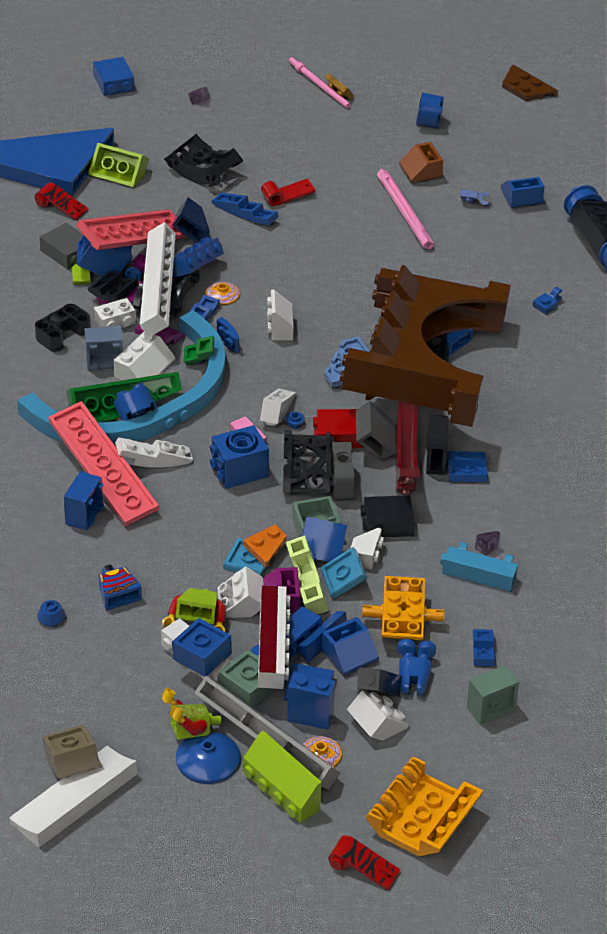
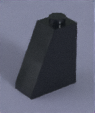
M359 667L358 693L363 690L369 693L375 692L378 695L400 697L401 675L381 669Z

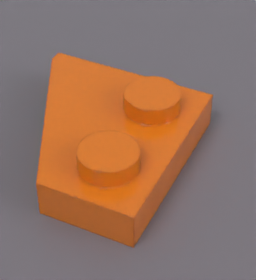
M274 524L244 539L243 546L266 568L269 566L271 558L276 556L279 548L283 547L286 543L287 535Z

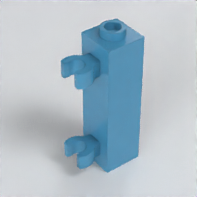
M460 542L458 548L449 546L447 552L442 554L440 564L443 565V574L512 591L518 571V564L512 563L514 555L506 554L504 560L477 554L467 551L468 543Z

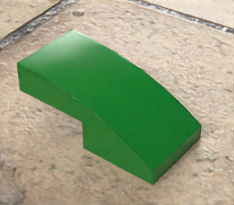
M215 337L197 339V344L185 346L183 362L186 365H190L212 355Z

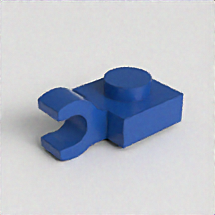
M461 189L460 197L464 198L463 201L473 202L474 200H479L484 206L489 204L482 200L484 196L490 197L488 192L479 193L477 191Z
M555 287L550 295L542 294L533 300L532 306L547 314L556 308L558 301L562 299L559 295L562 289Z

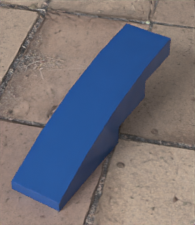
M220 193L212 200V204L224 211L255 223L270 225L279 217L277 211L265 210L262 203L249 202L248 196Z

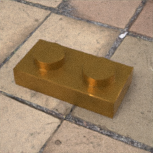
M330 73L324 77L329 82L327 85L333 90L336 89L340 96L346 97L348 100L354 97L351 91Z

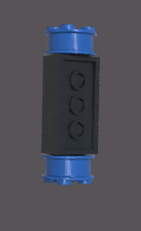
M583 185L574 187L565 198L564 210L570 215V219L578 227L607 271V201H604L598 195L597 190L593 186Z

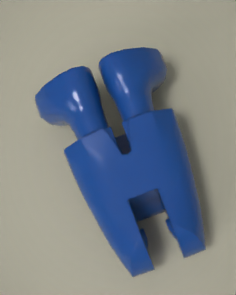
M403 639L398 642L397 650L402 656L399 660L402 694L408 695L410 683L417 684V696H423L431 673L432 663L430 659L435 656L437 649L433 642H421L418 646V657H415V642L409 639Z

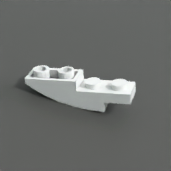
M120 437L115 442L119 456L131 458L132 464L136 466L164 468L185 465L193 461L190 448L184 445L155 440L153 445Z

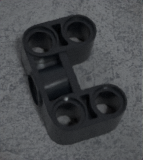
M66 304L35 322L36 341L52 352L61 351L64 347L63 332L71 330L79 336H85L84 328H91L90 315L75 304Z

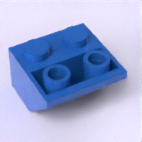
M540 177L511 180L501 184L500 188L510 207L543 203L545 186Z
M358 617L322 632V650L343 675L379 660L370 632Z

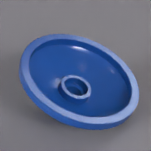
M210 731L209 735L184 739L176 751V765L179 771L191 781L202 784L219 783L230 778L237 771L240 765V750L230 737L222 733Z

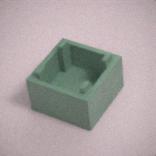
M331 496L292 502V521L298 537H302L306 516L341 524Z
M246 650L219 672V683L254 708L276 689L258 688L259 657L250 650Z
M506 665L470 679L467 709L480 725L515 711L519 681Z

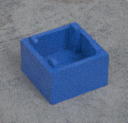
M82 471L79 472L64 495L65 525L87 531L94 524L95 517L104 508L102 477Z
M198 618L172 641L173 660L204 677L208 676L232 654L231 635Z

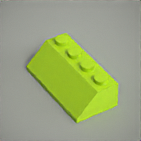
M261 731L243 757V773L248 779H252L261 791L270 795L277 805H281L291 818H295L299 823H302L320 811L322 782L265 731Z

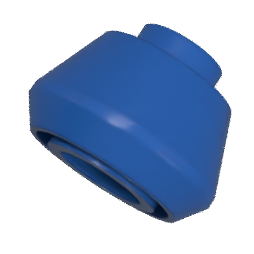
M48 600L41 605L37 618L40 623L46 626H56L65 619V611L59 602Z

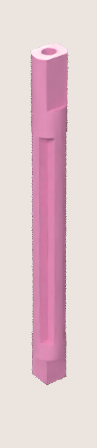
M381 168L377 176L423 248L432 249L434 247L433 240L387 170Z

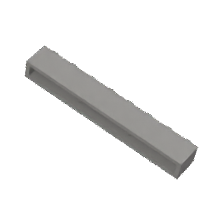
M205 676L194 694L255 739L261 731H265L322 782L321 787L329 790L341 773L212 678Z

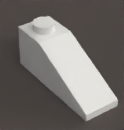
M277 389L263 399L260 421H265V424L270 426H276V424L278 425L282 422L296 396V392Z

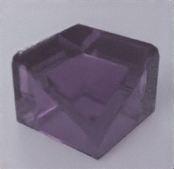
M207 87L197 89L188 94L192 105L211 98Z
M493 531L478 534L476 536L475 549L485 556L499 547L500 532Z

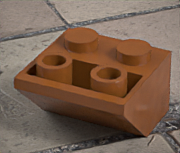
M431 142L416 144L399 161V165L411 183L442 177L443 159Z

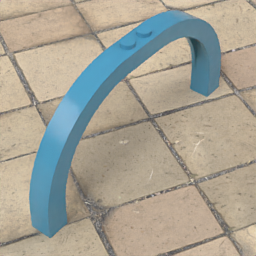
M194 310L179 317L180 331L185 333V336L195 344H197V339L209 336L215 337L214 352L206 358L208 367L204 376L188 392L147 414L118 422H97L115 447L118 437L140 442L172 428L200 412L218 394L225 376L224 345L213 326ZM33 392L17 400L18 414L25 421L43 434L63 442L48 419L49 416L57 413V411L50 408Z

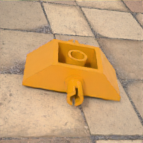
M385 576L383 604L381 606L363 604L362 617L380 618L382 620V638L423 640L425 621L444 622L445 609H427L424 606L425 578Z

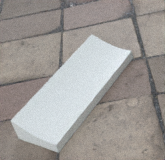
M106 746L98 752L100 766L90 771L84 770L62 778L9 817V822L40 848L137 775V761L127 758Z

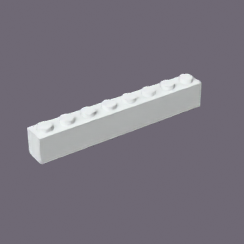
M165 222L150 230L147 239L140 326L151 336L169 325L176 233Z

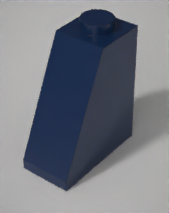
M188 197L179 208L172 226L197 243L201 239L206 238L210 230L202 206Z

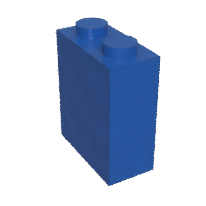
M124 57L93 62V76L104 96L135 91L134 76Z
M293 672L288 686L287 721L328 730L334 715L335 680Z

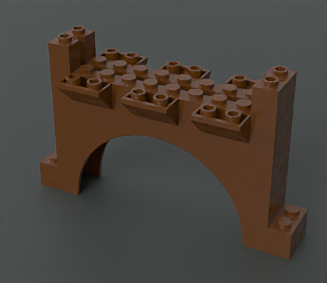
M401 265L400 271L381 268L380 273L375 276L374 284L377 285V288L373 290L372 300H375L374 307L382 309L381 317L383 318H381L379 325H375L374 334L372 333L370 340L372 348L369 352L350 348L348 354H344L342 365L345 368L341 371L340 381L343 382L342 389L366 394L365 400L368 401L374 397H381L448 411V415H451L450 423L472 427L479 405V393L484 376L460 369L444 361L427 346L426 342L439 335L464 329L500 333L506 315L511 285L490 281L488 287L479 288L415 275L405 265Z

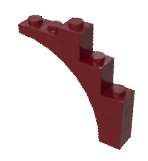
M399 402L397 405L395 491H400V494L411 495V492L416 490V482L420 475V469H418L417 465L418 405Z

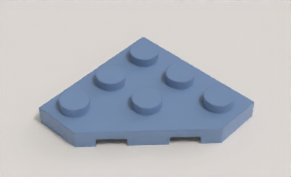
M359 336L342 340L339 350L335 352L331 359V364L324 371V377L332 388L341 386L343 383L340 381L341 371L345 368L342 365L344 354L347 355L350 348L369 352V349Z

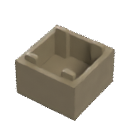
M84 724L42 736L46 759L57 778H66L71 774L84 770L90 771L100 766L96 743Z

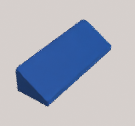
M336 611L297 645L306 663H309L322 651V632L347 621L345 611Z

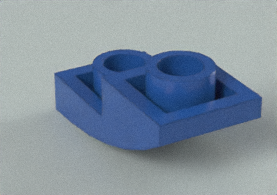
M223 317L218 318L217 333L220 337L224 338V345L228 349L238 353L239 336L237 331Z

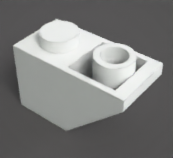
M376 528L353 539L351 548L354 547L357 550L365 569L372 570L374 562L379 560L380 551L378 549H382L384 537H381V529Z

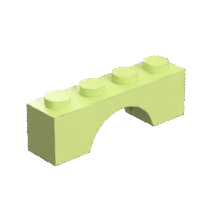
M305 535L286 542L294 567H298L300 592L306 609L317 615L330 611L314 557Z

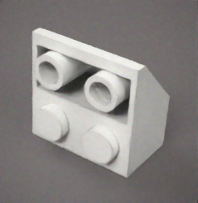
M271 290V297H267L268 333H271V340H293L292 303L276 290Z
M247 566L217 587L218 599L226 607L225 618L252 617L260 611L262 585H264L263 577Z
M362 690L347 708L348 712L368 735L375 739L383 741L410 726L405 721V715L392 706L393 702L388 697H381L375 692L369 693Z

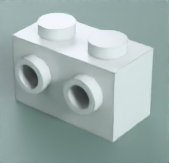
M125 298L94 307V322L98 327L121 326V328L136 324V311L129 300Z

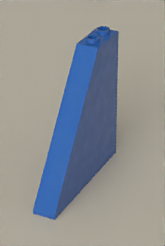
M114 128L0 140V177L43 188L47 183H54L73 196L88 176L97 143L112 146L114 143Z

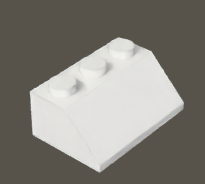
M144 331L114 359V377L120 380L160 375L176 360V357L159 336H151L147 331Z

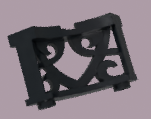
M197 133L164 158L168 166L181 176L198 184L205 185L217 183L221 180L220 176L224 172L244 161L235 148L230 150H212V147L205 143ZM194 162H207L211 164V166L207 168H197L195 167Z
M199 270L173 278L177 285L171 287L170 301H172L169 315L177 317L178 313L181 312L182 301L186 293L199 282ZM139 283L132 304L139 308L142 305L143 283Z
M284 430V459H287V464L283 465V493L329 494L330 490H333L334 479L330 478V448L332 442H334V436H330V432H326V435L292 434V430ZM307 449H310L319 456V459L307 469L305 463L295 456H299ZM325 463H326V471L322 469V467H323V465H324ZM299 466V469L295 470L294 467ZM312 477L315 485H317V478H322L324 482L323 489L311 488L309 478ZM305 482L306 488H293L291 486Z

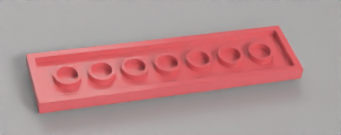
M170 209L79 220L76 224L81 233L96 250L146 244L148 232L164 222L176 233L175 240L187 238L186 235L172 226L175 214Z
M82 401L48 417L49 423L84 471L102 477V495L125 527L159 510L158 503L123 456H119L115 445Z

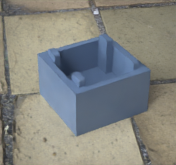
M121 326L84 328L87 370L114 369V359L123 352Z

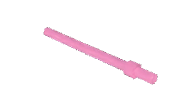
M293 57L289 59V63L295 67V70L307 76L346 109L350 108L351 104L310 72L302 62H298Z

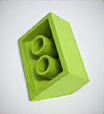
M97 143L88 175L135 187L145 174L149 158L138 153Z

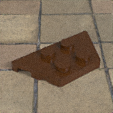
M515 65L510 67L502 82L503 89L524 101L542 99L547 94H552L553 97L558 95L557 89Z

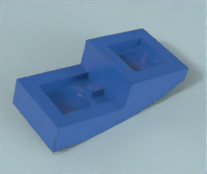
M203 295L198 304L195 303L190 312L194 310L207 321L220 306V300Z
M473 629L474 666H495L493 630Z

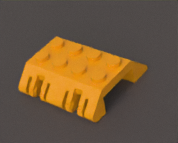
M412 757L402 769L404 775H397L379 800L383 805L376 803L366 815V820L381 838L417 856H423L441 851L481 797L483 790L465 781L457 790L425 774L426 762Z

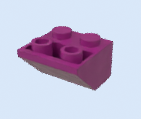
M298 567L276 568L263 578L265 586L286 587V595H290V607L286 609H290V614L300 609Z

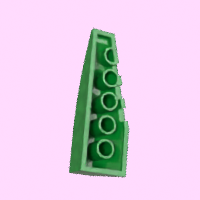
M179 372L70 388L66 391L68 405L70 407L82 401L97 422L114 420L120 417L113 404L117 399V393L123 390L128 392L135 385L143 383L148 388L155 402L182 390Z

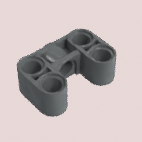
M332 442L331 473L334 474V500H353L354 468L352 465L351 442Z

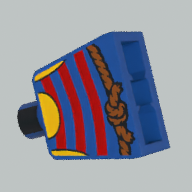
M110 564L103 567V573H100L98 577L99 590L106 611L142 600L141 584L126 567L114 569Z

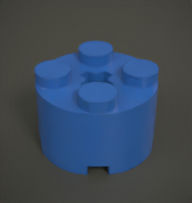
M422 92L416 124L438 129L444 97Z
M143 383L135 385L128 392L123 390L117 393V399L113 403L122 421L142 416L150 410L157 409L148 388Z

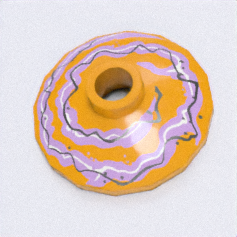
M216 282L206 288L205 295L219 299L220 305H229L239 299L240 291L232 283Z
M323 736L312 737L303 743V745L333 767L341 760V747L331 738Z

